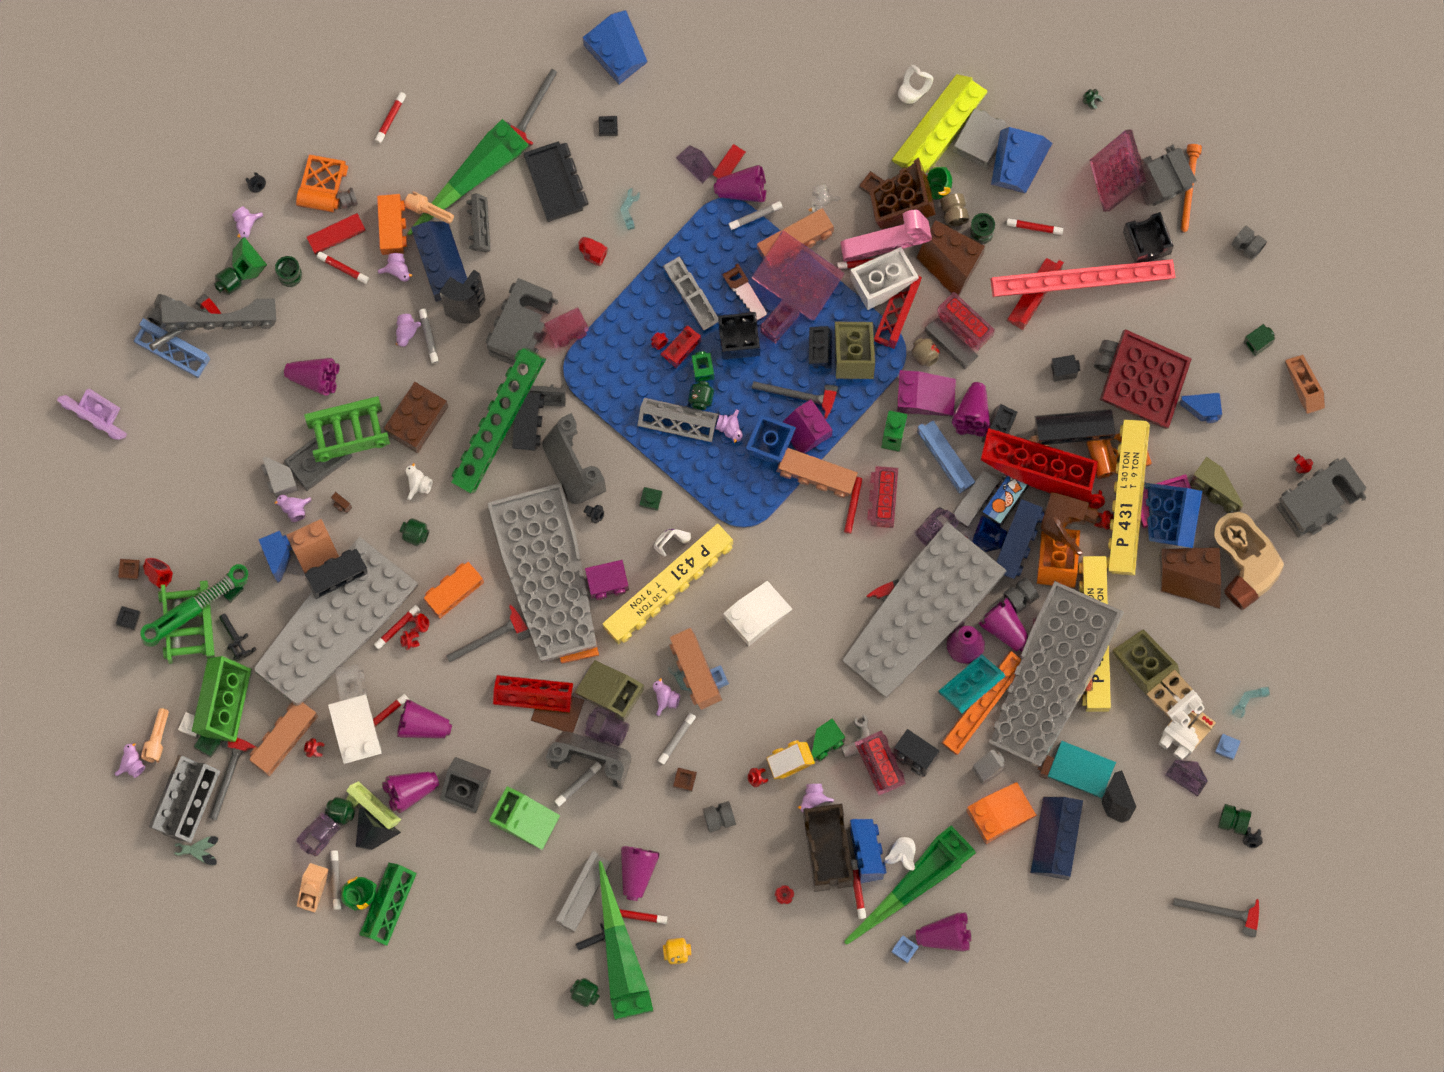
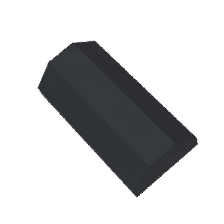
M1122 770L1114 773L1101 801L1106 815L1121 823L1129 821L1136 809V804Z

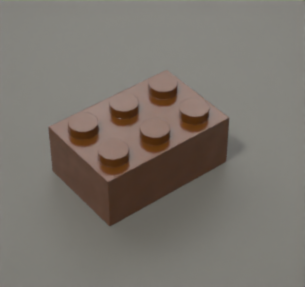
M414 382L384 427L385 433L387 432L389 437L419 453L447 410V400Z

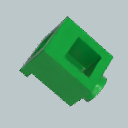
M701 351L692 355L695 382L714 380L711 353ZM701 365L706 366V368L700 369L699 367Z

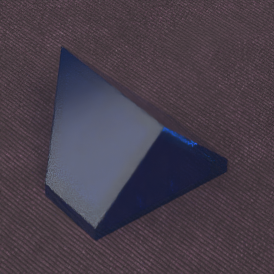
M981 516L972 542L984 552L1002 549L1008 532L985 516Z

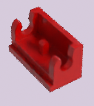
M687 325L661 353V356L677 368L699 345L701 335Z

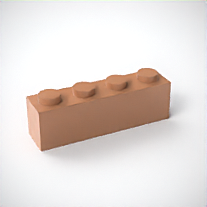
M823 208L757 243V250L768 268L771 266L777 267L783 263L784 259L797 256L802 249H810L817 241L830 238L834 232V226Z
M787 448L783 460L778 464L776 470L784 478H796L801 484L809 485L810 483L816 485L818 490H830L834 492V495L842 498L848 497L851 494L858 472Z
M689 628L671 636L672 644L669 646L673 655L677 654L679 660L676 663L680 672L684 671L686 677L683 680L686 687L692 690L693 694H690L693 704H698L702 710L722 701L693 630Z
M291 703L287 708L288 712L285 716L279 717L275 722L274 726L276 727L272 732L265 734L262 739L263 743L259 748L255 747L250 753L251 758L249 760L269 777L318 718L317 713L304 703L299 706Z

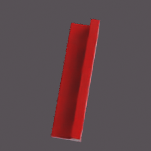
M1046 258L1037 273L1061 271L1064 262L1058 260L1055 263ZM1047 292L1023 294L1007 321L1024 330Z
M918 276L919 279L910 284L911 286L908 291L903 293L900 291L899 294L889 299L874 337L875 342L895 349L922 277ZM901 297L904 303L903 306L895 308L893 300ZM895 314L897 322L889 325L886 319L887 316ZM888 330L891 335L890 340L880 338V333Z
M497 675L493 690V704L570 712L573 683ZM500 682H501V683H508L509 685L506 686V685H499V684H500ZM559 689H568V692L559 691Z

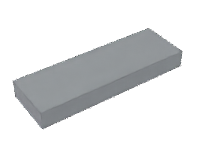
M983 471L952 515V518L968 528L980 511L982 504L990 497L992 490L1000 481L986 471Z

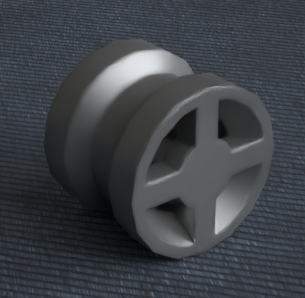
M352 187L348 191L338 192L344 209H347L350 205H358Z

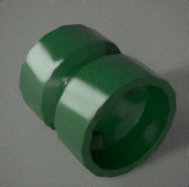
M987 213L975 215L971 221V239L980 244L990 242L995 230L994 218Z
M284 256L277 260L275 271L281 284L286 287H293L299 284L302 279V271L298 261L292 256Z
M1224 804L1218 828L1227 831L1233 829L1234 833L1245 836L1252 811L1242 808L1236 810L1235 806Z

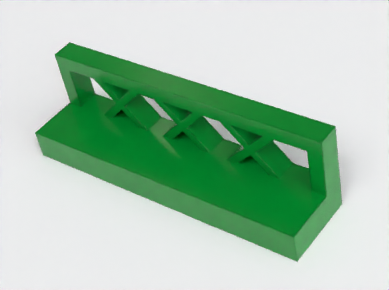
M388 862L375 898L359 933L360 936L388 946L416 877V872L399 864ZM403 872L409 874L407 882L404 884L401 882ZM399 891L400 899L394 902V893ZM392 909L393 916L387 921L386 913ZM384 927L386 933L384 938L381 939L377 935L379 930Z

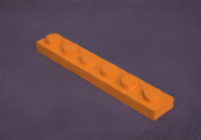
M1012 651L1008 652L998 666L1005 674V677L964 711L941 742L955 755L960 753L1013 682L1015 670L1020 665L1022 659Z

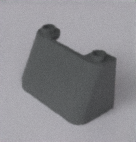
M570 413L562 417L543 439L542 445L568 500L573 504H580L606 492L605 479L597 467L589 466L582 469L572 449V440L574 435L578 434L573 414Z
M566 731L561 732L551 744L546 756L548 767L558 770L559 765L565 762L570 763L572 755H577L605 764V774L613 780V787L623 789L631 764V755L628 750Z

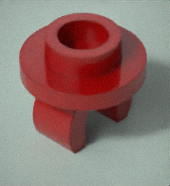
M1300 454L1293 458L1298 465L1296 467L1298 474H1306L1312 469L1313 461L1311 459L1305 460Z
M1099 490L1098 494H1090L1087 500L1090 508L1098 509L1105 504V498L1102 496L1101 490Z
M1105 510L1103 514L1098 512V518L1102 520L1100 523L1094 524V526L1109 530L1111 519H1114L1113 514L1109 510Z
M420 613L416 617L409 619V622L416 623L415 628L410 629V631L423 633L428 630L429 619L424 614Z
M403 631V635L400 636L401 646L405 647L406 650H410V647L420 646L418 640L412 641L413 638L419 637L418 632L411 631L408 634L407 631Z
M311 738L309 741H306L304 752H306L307 757H322L323 754L318 753L316 748L317 746L324 747L325 744L322 742L316 743V739Z
M751 768L747 776L748 782L753 787H759L768 782V779L761 778V774L766 772V769L761 768L758 770L757 768Z

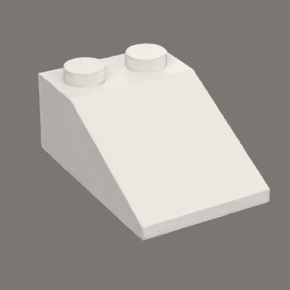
M902 247L851 269L850 280L867 310L886 302L919 279Z
M766 581L737 601L723 613L726 622L749 647L791 612L792 608L772 585Z
M366 694L328 704L344 764L382 754Z

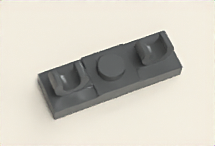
M478 193L471 194V199L467 200L466 204L472 205V209L467 210V213L472 215L471 225L474 235L469 236L468 239L474 241V245L469 246V249L489 252L491 248L487 197Z
M516 382L512 383V390L516 392L519 389V385H516ZM551 384L550 387H531L530 391L542 392L541 397H544V405L566 406V388H564V385H561V388L554 387V384Z

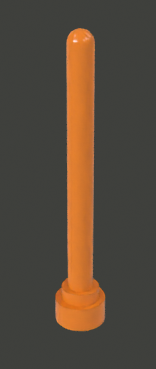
M1188 144L1186 153L1189 157V166L1195 176L1196 161L1199 155H1201L1202 146ZM1193 188L1185 191L1181 222L1182 232L1188 231Z

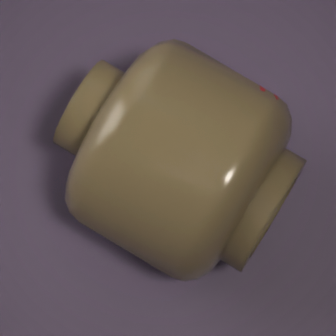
M920 338L913 343L914 347L911 353L921 366L929 367L938 361L940 351L931 339Z

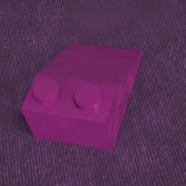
M900 370L897 412L953 416L956 379L920 371Z

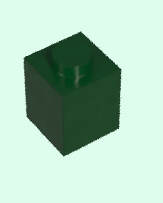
M1262 324L1245 337L1244 344L1254 356H1257L1273 344L1275 334L1270 327Z

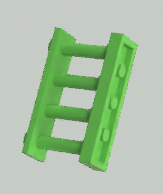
M379 396L304 414L308 429L313 428L318 449L313 450V455L316 462H326L331 458L372 448H383L390 444L387 432L381 433L377 413L382 411ZM370 415L374 436L363 438L358 419L360 416ZM350 419L356 440L344 443L340 422ZM328 424L333 425L337 445L330 447L325 446L321 428Z
M200 581V587H197L195 590L166 592L165 585H161V591H158L159 603L163 602V613L169 612L167 600L199 596V593L201 594L202 591L204 592V590L209 588L208 581ZM210 602L209 605L206 604V607L203 606V612L197 615L203 617L204 624L200 625V627L176 629L166 636V647H163L164 659H168L169 664H173L172 656L203 653V655L207 656V659L215 657ZM198 634L205 636V643H202L200 646L171 648L170 637Z

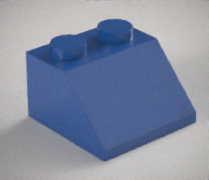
M760 414L746 446L748 454L766 462L781 463L796 427Z
M280 531L258 539L277 583L283 578L291 559L289 551L293 550L287 536H282Z

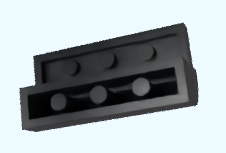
M473 270L464 284L450 277L439 291L445 315L463 324L476 321L481 316L479 308L482 307L486 300L480 273Z
M1111 409L1034 416V435H1036L1037 443L1051 445L1110 440L1115 437L1114 418Z

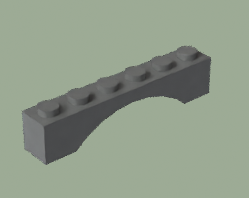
M275 298L255 299L240 310L224 314L201 312L187 306L180 300L161 301L159 306L160 328H165L168 331H173L177 328H185V330H195L196 328L212 330L215 327H223V329H233L234 327L250 329L253 326H260L266 329L274 326L276 322Z

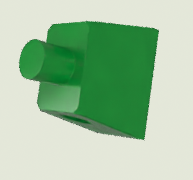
M888 411L881 448L900 452L907 414Z

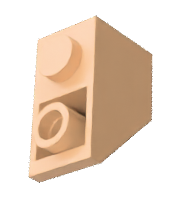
M312 863L309 864L302 877L297 907L316 912L326 884L327 868Z

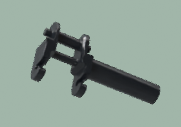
M226 613L219 616L232 641H235L227 647L234 654L233 660H239L241 656L245 658L257 650L256 647H253L252 650L245 651L241 641L249 635L246 633L243 637H239ZM238 645L242 652L237 653L234 647Z
M600 923L602 933L576 943L578 951L605 940V930L602 923Z

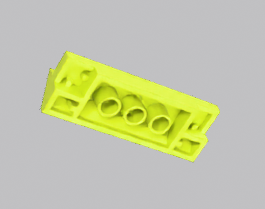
M956 74L892 158V161L901 168H908L919 157L925 174H927L928 170L936 164L967 123L972 112L977 108L988 91L974 82L972 77Z

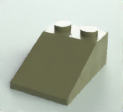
M835 321L836 379H874L873 322Z
M1144 629L1112 650L1137 686L1146 695L1159 683L1166 688L1162 680L1172 671L1176 670L1180 675L1178 664ZM1173 678L1169 684L1171 685L1177 678Z

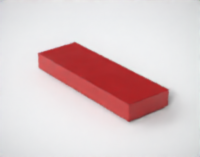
M358 213L307 236V240L316 255L366 230Z

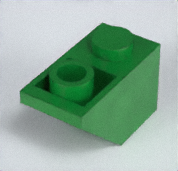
M245 237L232 250V266L243 280L257 278L267 266L266 262Z
M833 718L816 729L812 749L814 761H822L828 756L827 753L832 749L836 751L844 745L843 742L846 737Z

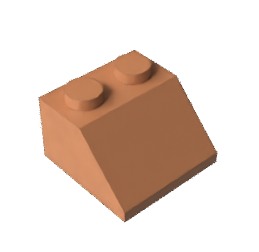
M322 519L287 534L305 574L310 568H318L324 565V562L328 559L339 557Z

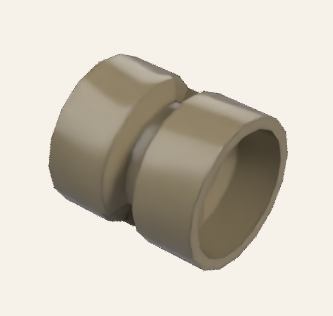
M950 194L940 199L942 211L946 212L944 215L946 226L956 227L970 220L968 211L964 208L966 202L963 194Z

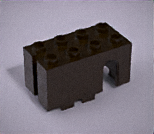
M843 804L803 809L814 892L830 890V886L837 885L838 889L853 887L854 876L847 831L844 826Z

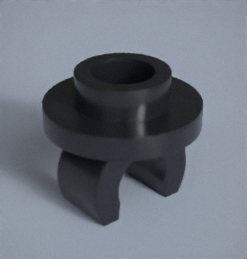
M255 172V176L250 180L249 178L245 180L249 190L257 193L263 190L266 180Z
M586 505L583 511L591 518V522L595 524L604 517V510L601 505H596L594 508Z
M1248 827L1243 837V843L1249 848L1260 846L1263 843L1261 830L1258 829L1255 834H1252L1251 827Z

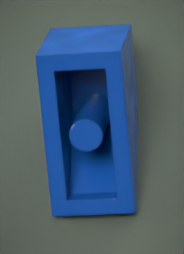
M1220 393L1182 396L1180 399V405L1200 421L1216 423L1222 417Z

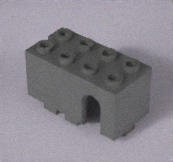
M1172 144L1170 147L1165 148L1166 155L1164 154L1152 160L1151 156H1148L1138 161L1139 167L1132 170L1131 174L1136 176L1135 182L1147 205L1152 203L1155 206L1193 188L1192 184L1197 182L1181 148L1175 149Z
M520 278L517 279L516 283H512L509 290L511 294L508 300L505 299L502 304L501 310L503 311L501 316L496 317L493 325L495 327L494 331L489 333L486 339L489 356L514 365L516 361L514 357L518 350H522V348H528L538 353L539 349L535 348L537 341L543 343L547 334L542 331L545 324L540 321L542 315L524 307L532 306L550 314L554 304L555 306L558 304V300L553 298L551 291ZM523 364L520 369H525L526 365Z
M1345 457L1341 460L1337 458L1332 461L1326 470H1323V468L1319 469L1310 480H1307V478L1302 480L1293 491L1290 488L1281 494L1282 497L1279 499L1280 503H1278L1277 509L1297 537H1301L1309 531L1312 535H1315L1322 530L1320 525L1327 522L1330 525L1338 520L1336 515L1343 511L1340 506L1345 504V501L1334 485L1341 489L1350 504L1359 499H1362L1361 501L1366 500L1367 497L1364 494L1366 486Z

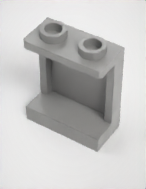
M974 109L954 145L953 152L987 169L990 159L998 146L1000 130L1007 128L1008 125L1000 118L995 119L989 116L984 110Z

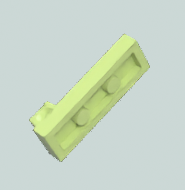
M359 781L350 785L346 790L349 793L346 800L351 801L353 807L361 804L388 829L395 827L401 821L397 815Z

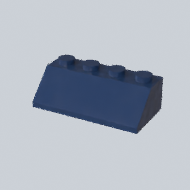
M428 221L411 227L435 302L441 300L439 291L450 277L464 284L467 276L450 225L444 221Z
M1043 797L1031 874L1064 880L1070 879L1083 800L1068 797Z

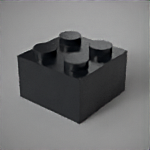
M907 729L894 747L893 755L898 763L902 765L906 763L910 766V770L916 775L920 776L922 774L926 776L938 759L940 750Z

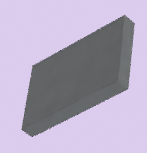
M328 427L323 431L325 446L337 445L335 433ZM315 437L286 458L284 462L306 491H308L353 456L348 454L331 458L326 462H316L313 455V450L318 449Z

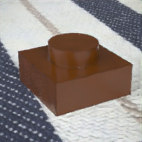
M870 171L859 185V188L870 195L869 191L885 180Z
M337 492L331 496L333 507L339 512L343 510L348 514L352 509L351 504Z
M120 559L118 578L138 580L140 560Z
M1047 755L1042 765L1038 767L1037 770L1041 771L1039 777L1047 779L1054 760L1053 757Z
M678 768L673 788L692 792L697 772Z

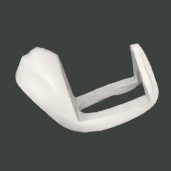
M915 65L909 66L904 75V82L898 90L899 99L907 104L917 102L931 88L933 77L926 72H921ZM914 72L926 77L925 84L920 90L914 89L909 83V79Z
M668 529L657 538L654 543V549L665 557L666 553L662 546L672 535L682 544L690 543L691 533L677 529Z
M909 837L898 838L884 862L895 864L898 861H902L906 869L913 871L915 869L913 860L916 851L914 841Z

